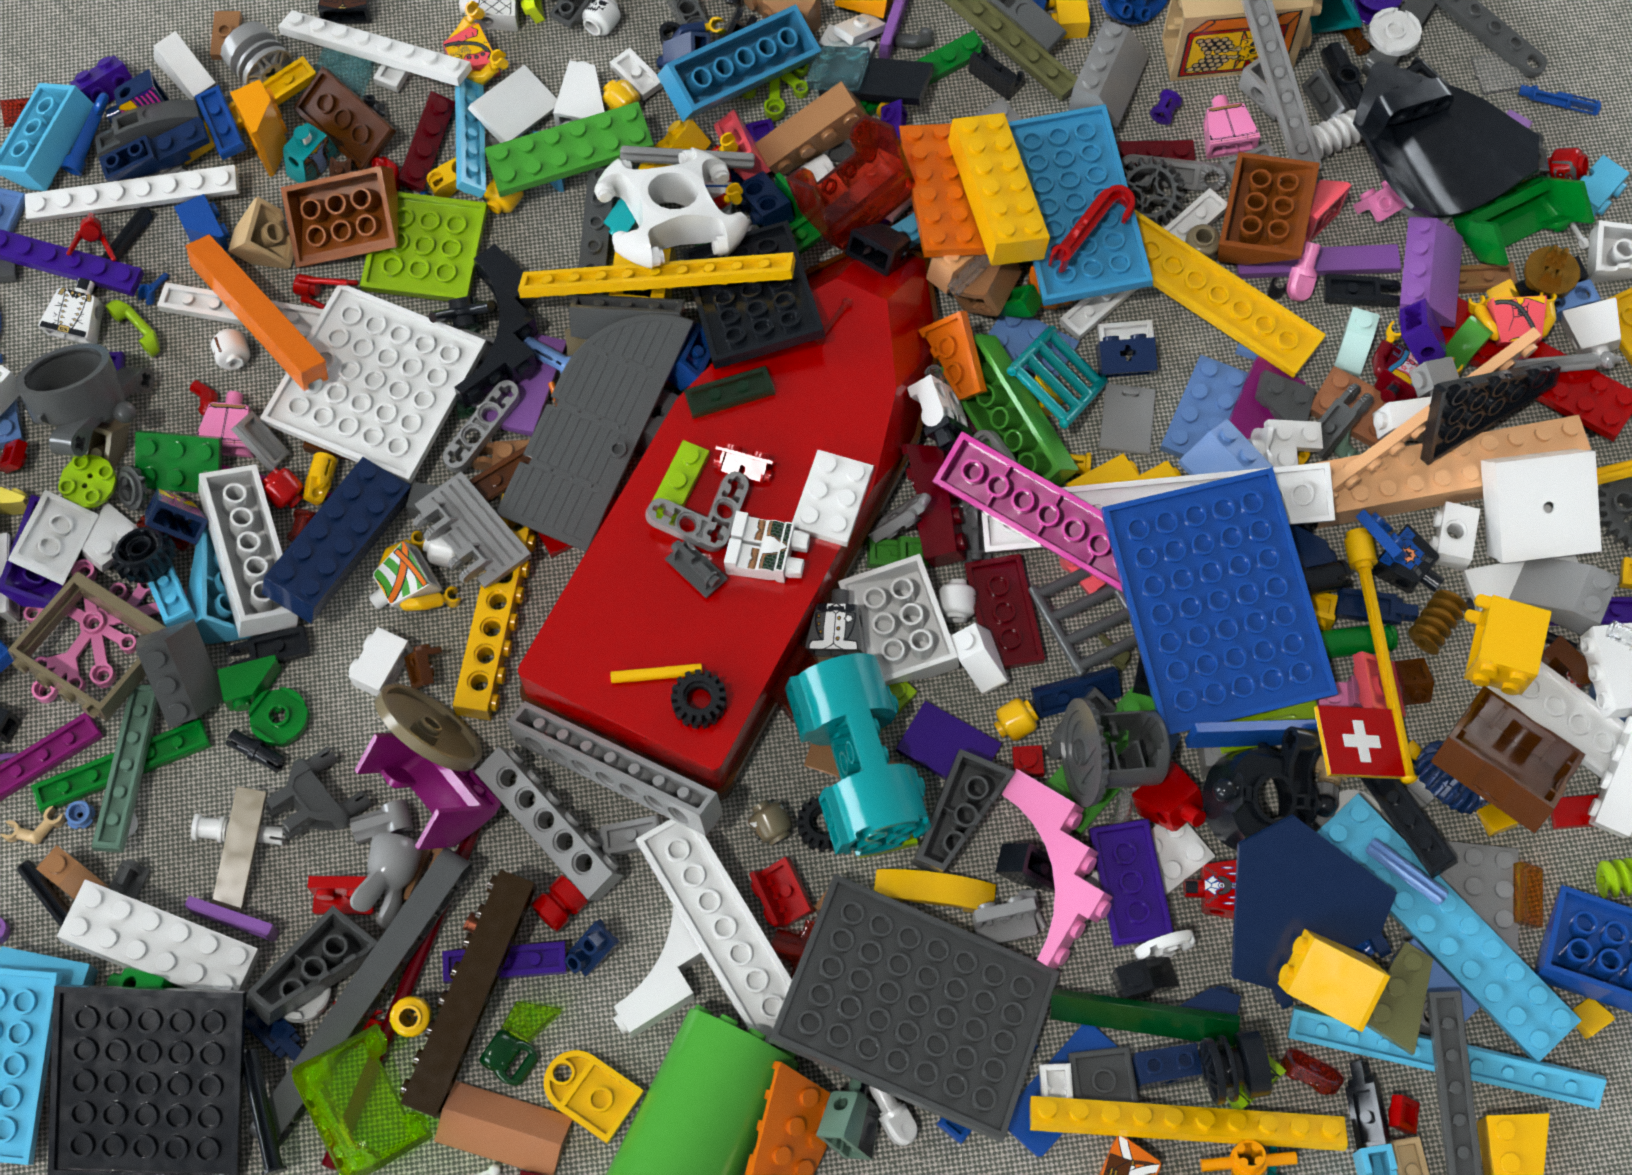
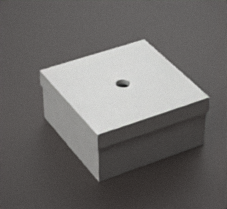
M1568 449L1481 460L1487 556L1498 559L1500 563H1511L1602 551L1595 451Z

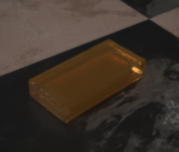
M1524 862L1514 863V922L1534 929L1542 928L1543 869Z

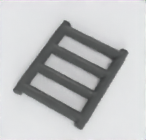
M1078 569L1040 588L1034 585L1028 589L1034 603L1078 677L1087 674V669L1138 646L1135 634L1080 659L1073 645L1129 619L1131 622L1124 594L1109 585L1052 611L1045 597L1092 576L1082 569ZM1115 595L1123 608L1122 610L1066 635L1059 621Z

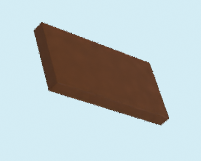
M324 66L321 67L293 107L308 123L328 135L336 148L347 158H351L352 163L360 170L372 167V160L375 157H379L397 132L391 124Z

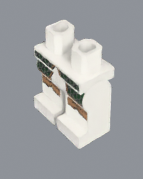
M736 511L731 538L729 539L724 560L726 574L776 580V582L785 583L786 577L802 578L804 559L793 558L791 553L792 550L807 553L810 544V534L795 530V525L791 522L783 523L777 520H764L749 517L746 512Z

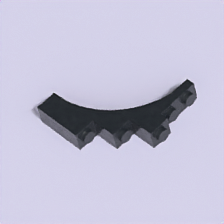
M496 244L474 258L477 275L489 287L499 305V326L492 348L484 362L476 372L454 387L458 403L464 409L481 401L499 382L509 378L515 384H518L523 379L529 378L537 370L535 355L523 342L527 337L534 338L538 334L535 317L525 308L531 307L539 298H520L518 287L524 271Z

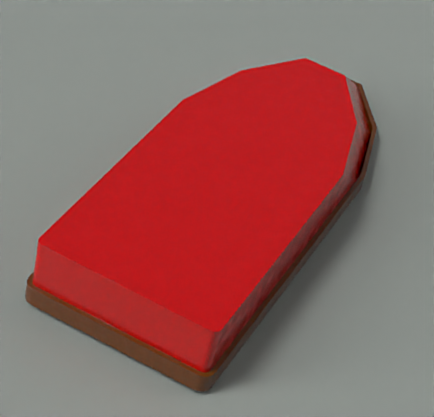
M911 248L904 265L887 277L862 262L847 256L845 252L804 270L826 337L715 369L713 362H711L709 367L676 399L518 667V674L522 682L519 690L522 703L526 701L717 792L719 801L726 799L731 794L786 692L785 686L789 678L795 676L808 652L806 650V642L816 605L819 603L831 604L832 590L840 589L838 581L848 578L870 538L868 534L882 516L906 468L910 464L909 457L902 454L901 445L920 444L924 427L921 417L922 407L919 402L910 397L907 387L930 374L935 377L939 359L934 358L930 351L932 347L926 338H922L918 331L940 320L934 285L926 279L930 265L929 257L924 258L923 253ZM683 440L710 451V457L685 505V508L705 517L708 516L720 483L728 474L727 472L718 471L717 467H713L716 455L721 456L722 451L716 449V446L725 448V444L729 443L743 447L741 453L752 456L755 450L771 455L769 460L776 462V465L769 464L768 469L773 471L770 482L764 481V483H761L760 481L747 478L749 487L740 511L748 513L749 517L777 520L783 523H792L817 450L874 465L848 546H841L810 536L807 553L794 550L791 553L793 558L804 559L802 578L786 577L785 583L776 582V580L726 574L724 560L729 539L724 547L716 552H710L693 545L728 578L706 599L665 560L673 552L671 549L672 544L676 540L681 542L684 540L651 526L646 520L645 513ZM741 465L740 472L742 474H744L746 466ZM733 480L730 484L731 490L727 497L732 499L733 494L739 489L737 487L738 482ZM727 505L717 506V513L720 517L725 519L731 517L732 512ZM682 518L679 521L680 528L683 531H694L695 526L692 520ZM716 525L714 531L710 534V541L712 543L720 540L717 538V534L722 526ZM701 663L702 674H705V670L710 671L712 677L717 675L720 683L723 682L726 691L727 707L724 709L723 717H718V723L715 725L708 723V728L703 729V725H698V729H693L692 724L685 726L681 719L678 720L673 711L671 702L672 687L674 684L677 685L678 678L612 684L611 672ZM702 689L692 691L687 698L688 704L694 709H703L711 701L710 694Z

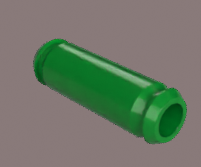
M1387 623L1383 627L1388 650L1392 652L1398 646V636L1396 628ZM1370 625L1320 630L1328 659L1350 657L1361 651L1376 654Z

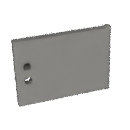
M1106 384L1098 449L1143 455L1151 454L1150 444L1156 389Z

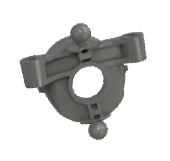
M83 343L62 347L37 358L21 371L16 380V387L34 424L58 426L50 435V450L56 455L83 456L88 451L93 430L101 422L110 424L116 419L121 423H130L135 419L137 414L136 408L132 403L125 401V399L132 393L150 392L154 386L155 378L149 368L122 367L117 371L105 347L98 344Z

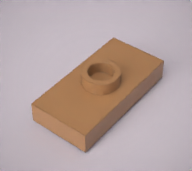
M214 11L210 49L212 60H222L220 55L221 46L226 37L235 28L242 25L241 11Z

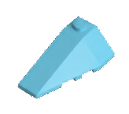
M205 527L195 547L186 595L196 618L194 619L204 643L207 644L251 638L252 636L243 638L238 636L209 528Z

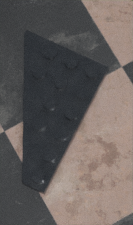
M1552 360L1434 385L1420 459L1427 465H1430L1557 385L1561 367Z

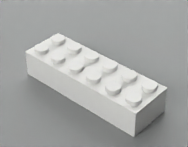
M257 465L200 473L198 493L204 514L209 520L207 525L239 638L297 627L298 616L262 594L264 576L281 557L282 550Z
M84 880L57 935L58 939L66 945L124 968L129 967L163 977L180 989L244 991L260 956L259 950L256 947L88 880Z

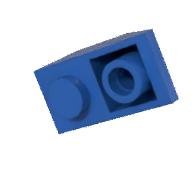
M202 194L174 206L191 242L210 234L224 251H228L229 245L226 239L230 238L224 222L218 224L216 218L221 216L214 202L208 203L205 195Z

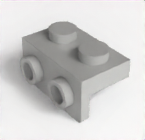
M1015 896L1008 899L1005 904L996 905L995 902H988L979 905L978 910H974L972 916L975 934L996 944L1036 936L1038 930L1034 918L1036 912L1034 897L1025 899V896Z

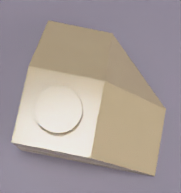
M256 197L234 228L228 252L249 264L283 269L291 268L294 255L290 235L283 223L285 217L281 209L260 197Z

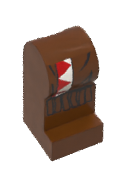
M1560 635L1543 651L1541 661L1580 690H1583L1592 682L1588 676L1586 659L1563 636Z

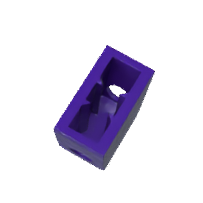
M1426 298L1401 308V336L1418 364L1446 358L1445 336Z

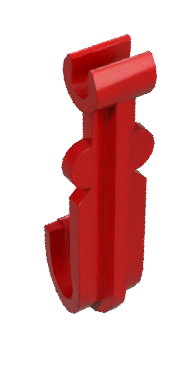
M1113 185L1110 188L1104 189L1061 244L1053 247L1048 266L1051 267L1054 261L1059 260L1061 264L1058 272L1066 271L1070 259L1114 203L1125 206L1126 210L1123 213L1121 223L1126 224L1135 209L1133 192L1124 185Z

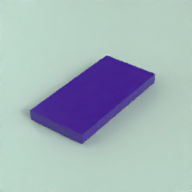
M1149 819L1089 828L1088 832L1092 849L1099 852L1096 856V870L1100 888L1113 897L1110 902V911L1106 915L1113 948L1142 944L1157 937L1173 933Z

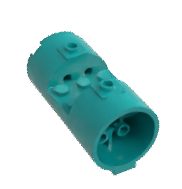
M867 653L842 655L822 661L804 670L799 675L790 677L785 686V691L801 743L810 741L814 745H830L841 781L833 786L825 787L818 798L835 854L844 853L848 855L852 853L851 851H855L856 856L873 855L903 846L902 842L908 840L911 835L918 839L928 832L931 828V822L923 801L926 789L922 777H918L916 768L910 765H888V750L886 746L881 745L879 739L880 730L892 723L898 713L899 705L896 696L891 694L889 685L886 686L877 657Z

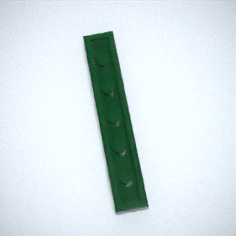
M1053 988L1050 1020L1201 1042L1202 1038L1211 1037L1215 1044L1216 1037L1223 1034L1232 1047L1233 1034L1239 1032L1240 1015Z

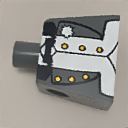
M833 589L831 604L819 603L816 605L806 642V650L811 657H838L848 654L866 653L862 612L858 605L849 604L848 590Z

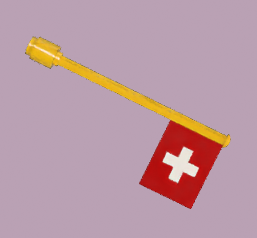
M1355 528L1346 532L1344 546L1349 568L1359 573L1387 709L1324 705L1314 707L1327 776L1400 779L1401 783L1409 785L1415 783L1418 776L1414 773L1371 571L1373 566L1378 563L1373 536L1369 534V531L1366 528Z

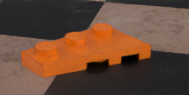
M958 311L918 330L922 338H926L932 347L930 351L933 357L939 359L944 368L943 374L958 400H968L987 392L967 311Z

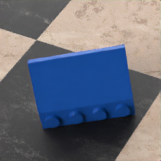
M1561 885L1538 952L1534 972L1545 984L1632 1013V908Z

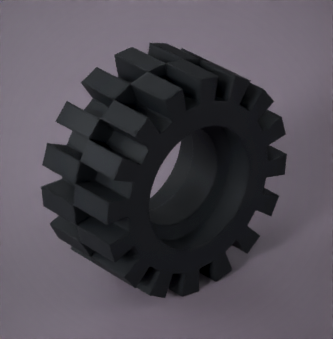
M695 669V674L691 675L690 671L685 673V678L680 676L677 679V685L674 684L672 687L671 702L677 719H681L685 726L692 724L693 729H698V725H703V729L708 728V723L715 725L718 723L717 718L723 717L724 709L727 707L725 686L723 682L720 683L717 675L712 677L710 671L705 670V674H701L700 669ZM697 689L707 691L711 696L709 705L703 709L692 708L687 702V698L692 691Z
M813 796L809 798L808 803H803L802 810L798 812L797 827L799 836L802 837V842L805 845L809 844V848L812 850L818 848L819 852L824 853V849H829V852H832L834 848L829 833H819L813 827L814 818L823 813L819 799H815Z

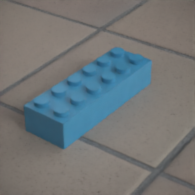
M795 4L666 63L657 74V77L682 122H685L810 63L822 50Z

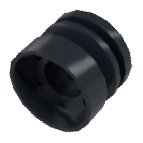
M1257 1029L1235 1032L1233 1034L1232 1048L1223 1034L1216 1037V1044L1211 1037L1201 1039L1200 1063L1202 1075L1215 1105L1224 1104L1227 1097L1231 1102L1238 1101L1239 1086H1241L1248 1099L1269 1096L1271 1094L1272 1075L1263 1039Z

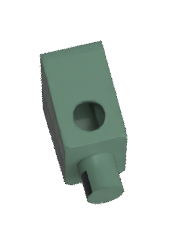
M853 1078L850 1080L848 1091H833L830 1094L816 1136L845 1159L872 1160L879 1111L878 1107L866 1098L869 1085Z

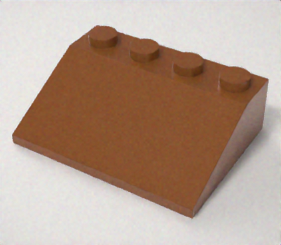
M1238 152L1219 240L1218 261L1249 265L1301 259L1320 163Z
M377 166L280 187L296 268L398 247V193L393 168Z

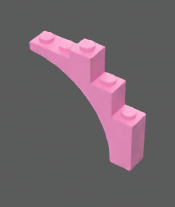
M1016 769L1002 795L1019 807L1034 824L1050 858L1055 886L1054 914L1047 940L1037 960L1057 970L1059 966H1062L1067 961L1070 955L1069 948L1073 941L1083 934L1086 927V919L1088 918L1098 923L1100 919L1105 918L1110 911V902L1113 897L1083 879L1086 874H1089L1094 869L1097 862L1096 856L1099 853L1069 835L1081 823L1084 808Z

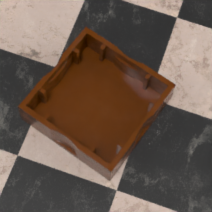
M1483 686L1430 762L1521 825L1536 833L1557 806L1566 790V784L1575 774L1586 754L1551 730L1533 721L1520 709L1486 686Z

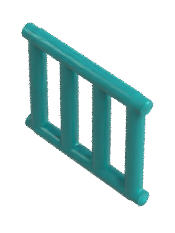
M1054 325L1046 328L1007 368V373L1010 376H1015L1059 420L1060 427L1064 429L1075 421L1108 383L1106 377H1100L1057 333V328ZM1049 341L1092 383L1090 387L1046 345ZM1037 353L1081 395L1079 399L1035 357ZM1026 364L1070 407L1067 412L1023 368Z

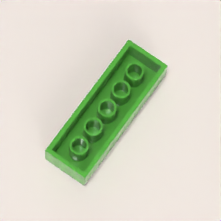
M976 334L974 341L987 392L968 400H960V403L977 431H995L1014 455L1018 464L1060 487L1079 470L1032 393L1015 376H1010L1007 373V368L1011 365L1012 361L997 336ZM943 366L940 368L942 373L944 372ZM990 440L988 441V447L991 446Z

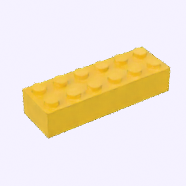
M1005 113L952 119L948 143L991 266L1044 259L1050 236Z

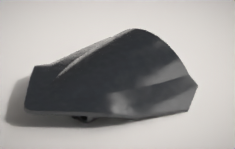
M1383 61L1373 64L1352 124L1364 138L1387 183L1411 210L1421 211L1426 216L1433 218H1448L1462 215L1494 201L1539 171V135L1487 100L1463 89L1448 85L1440 77L1431 79Z

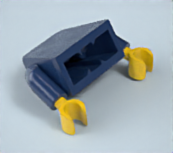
M713 17L709 23L699 21L682 24L672 35V39L664 41L663 55L657 58V67L661 70L666 63L710 44V33H706V31H712L717 35L724 34L726 30L724 28L716 30L715 25L725 20L720 17Z

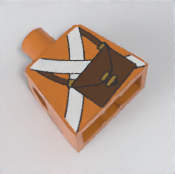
M1116 1136L1099 1175H1157L1162 1163L1128 1138Z

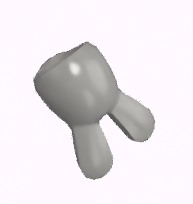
M389 832L373 835L367 862L368 876L356 888L350 898V905L354 910L365 912L373 907L385 889L384 902L377 918L378 925L384 929L388 928L402 908L403 889L415 877L422 853L421 850L415 847L417 843L415 840Z

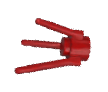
M90 212L88 217L81 220L80 230L75 233V237L66 254L71 256L81 239L89 242L99 239L110 259L116 261V256L106 239V234L102 232L100 220Z
M299 273L293 282V292L295 295L301 296V302L324 309L326 305L312 299L313 296L319 295L321 284L346 286L358 285V281L320 278Z

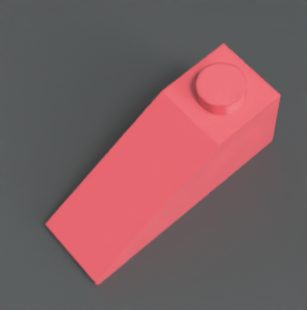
M734 109L714 124L719 139L724 133L731 132L736 138L735 142L738 144L737 152L754 154L755 160L752 169L733 168L744 181L762 171L766 174L771 171L754 144L756 143Z

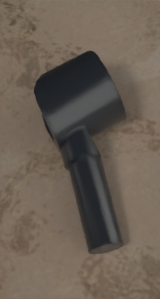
M1277 277L1272 279L1267 290V296L1273 300L1280 299L1287 287V283L1282 288L1276 287Z

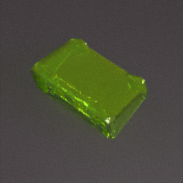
M377 1023L305 1060L292 1069L294 1084L340 1175H367L375 1172L434 1137L430 1130L429 1122L424 1115L416 1111L406 1114L403 1105L400 1104L401 1101L379 1057L386 1053L387 1038Z

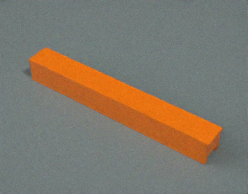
M210 234L185 245L190 266L303 391L308 390V384L319 378L323 382L328 380L326 360Z

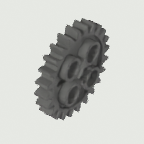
M1632 477L1601 484L1602 487L1598 490L1600 517H1603L1600 521V527L1607 526L1609 528L1604 534L1605 536L1611 534L1616 536L1614 544L1621 540L1624 541L1625 550L1632 545V519L1628 522L1623 521L1632 515ZM1617 502L1622 503L1626 509L1621 508Z

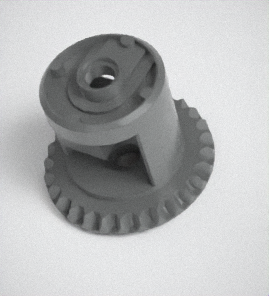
M1073 699L1066 708L1061 730L1062 764L1072 797L1081 807H1092L1097 805L1103 798L1102 795L1106 792L1105 789L1161 784L1168 774L1171 759L1169 734L1162 717L1154 710L1099 713L1095 704L1089 699ZM1129 730L1128 746L1117 756L1115 750L1117 743L1110 742L1109 745L1105 744L1106 738L1103 737V732H1110L1111 738L1115 739L1120 736L1119 731Z

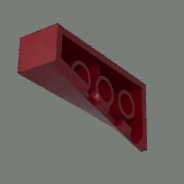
M901 445L902 454L909 457L911 467L906 468L908 480H911L916 494L927 493L931 497V501L926 509L918 515L922 521L917 522L924 559L934 568L966 560L965 549H968V541L962 531L961 523H964L965 518L963 510L959 506L958 498L932 482L949 453L946 450H940L937 446Z

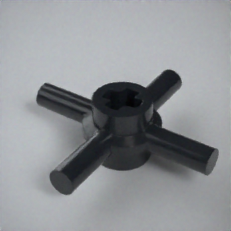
M473 295L448 300L450 308L430 312L429 320L435 323L452 319L454 327L478 323L477 314L495 311L497 305L494 300L474 303Z

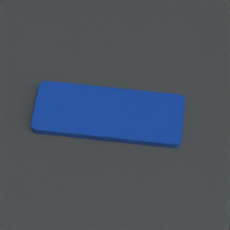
M1082 1024L1048 1064L1068 1063V1053L1118 1048V1046L1095 1026ZM1038 1074L1019 1095L1008 1131L1036 1157H1042L1063 1133L1030 1130V1097L1041 1096Z

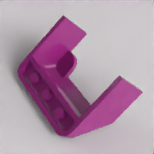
M374 733L354 770L357 774L381 773L386 783L393 788L411 787L433 815L415 845L418 850L455 847L493 818L501 806L500 800L480 779L474 769L470 771H455L439 766L410 749L393 733Z

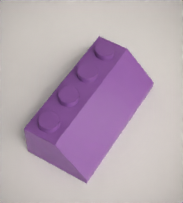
M1409 217L1398 324H1400L1401 308L1426 298L1439 326L1455 327L1463 236L1437 218Z

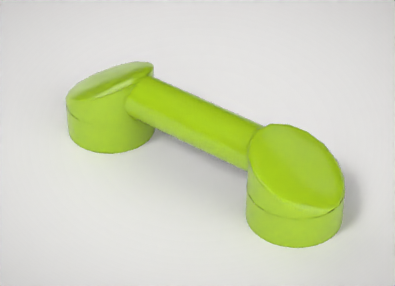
M112 300L105 305L107 311L118 323L127 318L142 333L143 337L138 342L151 358L160 353V344L155 331L130 305L120 300Z

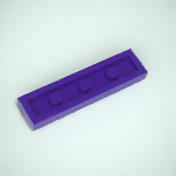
M565 941L513 945L499 979L567 974V965L564 962L566 958ZM466 950L442 951L443 982L445 984L452 983L453 979L450 978L452 968L456 961L461 962Z

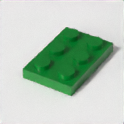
M138 430L135 432V468H139L141 476L146 478L145 486L148 489L159 488L162 490L198 493L200 473L222 470V437Z

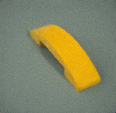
M877 869L874 891L901 903L909 901L963 908V912L973 913L974 910H978L979 905L994 902L996 884L939 872Z

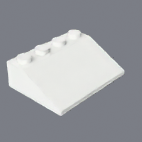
M920 554L838 581L840 589L849 591V604L858 605L862 612L866 653L877 657L886 685L931 678L959 668L958 655Z

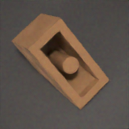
M57 845L36 868L74 900L84 880L109 888V886Z

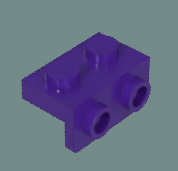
M113 55L112 57L108 56L99 60L97 66L91 70H84L78 73L75 79L69 83L75 85L93 104L99 94L103 92L108 94L109 103L115 99L114 90L132 79V76L124 63Z

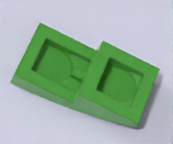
M1471 315L1446 345L1445 357L1452 356V358H1455L1454 364L1456 369H1459L1463 364V373L1473 357L1485 346L1493 332Z
M900 536L898 540L882 539L877 543L869 538L867 541V568H878L917 554L921 555L925 567L928 566V562L924 559L921 541L918 537Z

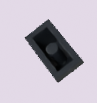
M1030 843L1002 844L995 870L996 873L1014 883L1055 893L1053 869L1047 853Z
M1169 957L1142 959L1116 967L1111 974L1118 998L1139 1000L1179 987Z

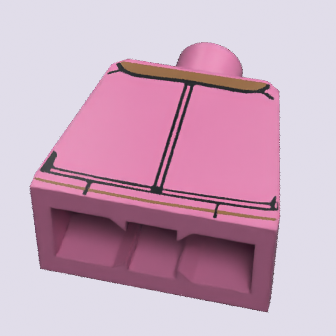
M1226 95L1214 97L1212 99L1213 107L1207 109L1203 123L1206 158L1236 155L1238 152H1246L1256 148L1259 143L1260 134L1245 104H1229Z
M228 391L225 403L212 402L208 405L197 435L222 437V455L254 458V454L231 430L251 412L248 405L242 404L244 395L237 391Z

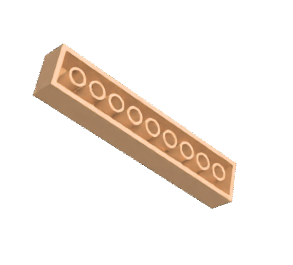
M1574 415L1481 432L1430 465H1427L1420 459L1422 443L1405 446L1395 456H1391L1390 453L1382 459V465L1370 473L1366 470L1360 475L1361 480L1352 488L1347 489L1343 487L1337 492L1339 496L1334 500L1335 521L1319 522L1316 529L1359 521L1355 516L1363 509L1371 515L1377 512L1383 517L1443 506L1446 501L1459 503L1483 498L1481 460L1568 449L1591 450L1580 416ZM1360 455L1316 463L1330 462L1331 476H1333Z

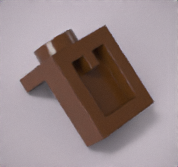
M430 644L419 645L413 648V653L404 657L412 688L420 690L434 683V668L428 659L442 653L441 647L431 648Z
M1425 658L1395 661L1398 680L1402 687L1404 706L1430 703L1434 680Z

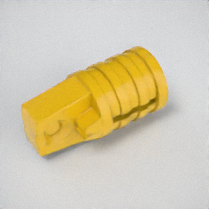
M318 452L313 456L306 477L303 499L316 506L323 502L331 487L338 465V460L333 455Z

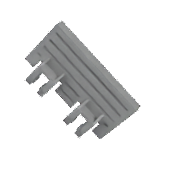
M461 471L415 503L416 508L421 512L413 521L416 528H422L438 516L441 518L424 533L427 541H433V539H436V537L450 529L442 538L456 554L447 564L452 570L459 568L473 557L476 559L473 564L460 573L458 578L463 583L470 581L485 570L486 572L479 576L477 580L486 589L532 558L529 550Z

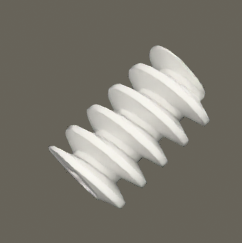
M1351 109L1346 114L1342 113L1337 117H1332L1328 121H1323L1319 125L1311 127L1320 159L1323 158L1324 154L1327 156L1331 155L1333 150L1336 152L1340 151L1342 146L1345 148L1351 146V141L1354 144L1360 142L1361 134L1352 124L1356 110Z

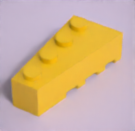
M1550 1113L1486 1115L1477 1121L1484 1175H1544Z

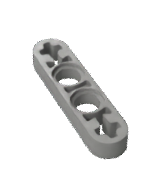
M509 380L499 382L445 449L443 460L450 472H464L518 405L520 392L514 382ZM511 390L513 396L511 398L506 396L503 399L501 393H508ZM494 410L498 413L497 418L491 422L485 421L483 419L484 413ZM476 431L481 434L480 440L476 443L466 441V437L470 432ZM461 454L462 461H455L453 463L451 457H458Z

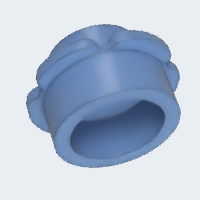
M86 801L71 803L65 813V817L68 820L67 824L73 829L89 827L93 822L92 818L95 816V809L92 805H88ZM79 813H83L81 818L78 817Z

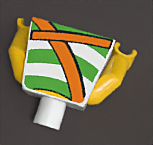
M414 531L410 541L405 539L385 549L378 568L373 573L379 589L369 596L370 601L377 609L383 608L388 603L392 607L406 612L443 606V603L451 608L460 605L461 598L450 599L448 597L458 593L456 587L450 586L445 590L444 594L440 593L443 589L421 553L424 552L423 544L425 539L417 542L423 538L421 531Z

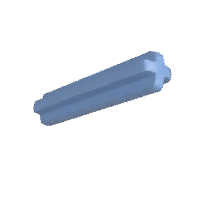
M1374 838L1366 847L1365 852L1436 905L1442 904L1447 898L1448 890L1380 840Z

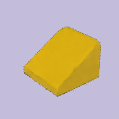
M1492 804L1486 805L1481 809L1479 808L1476 811L1489 837L1515 828L1519 824V822Z
M1590 998L1572 1009L1582 1020L1576 1028L1586 1040L1615 1020V1017L1596 1000Z

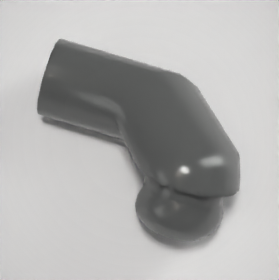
M924 27L920 30V35L897 33L895 45L906 48L929 46L934 41V31Z

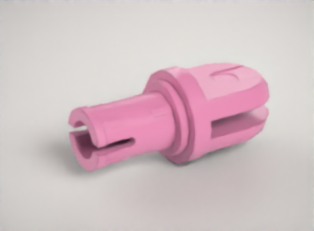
M1305 241L1302 258L1299 259L1298 265L1295 264V267L1291 268L1286 292L1292 300L1302 302L1310 298L1318 276L1314 267L1321 245Z

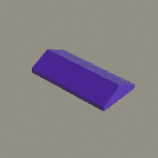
M31 494L9 556L37 506L40 497ZM8 559L0 577V593L23 607L45 608L62 588L61 584L8 561Z

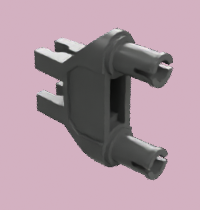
M325 747L308 759L299 758L295 760L290 771L287 786L266 799L268 804L266 811L272 818L292 807L297 811L282 821V824L285 826L282 831L289 840L308 829L341 830L348 826L350 818L371 807L368 796L363 798L365 793L362 790L342 803L335 802L317 779L316 774L337 763L334 753L331 752L329 754L331 751L329 747Z

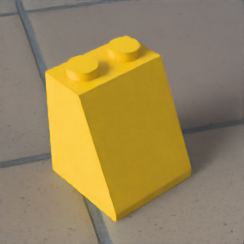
M1304 929L1302 935L1293 944V953L1288 963L1284 964L1279 972V986L1294 998L1363 1032L1391 976L1369 956Z

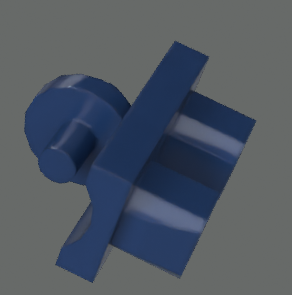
M600 918L591 925L566 953L568 956L564 959V962L574 974L581 971L586 977L597 968L620 941L610 931H607L604 922Z

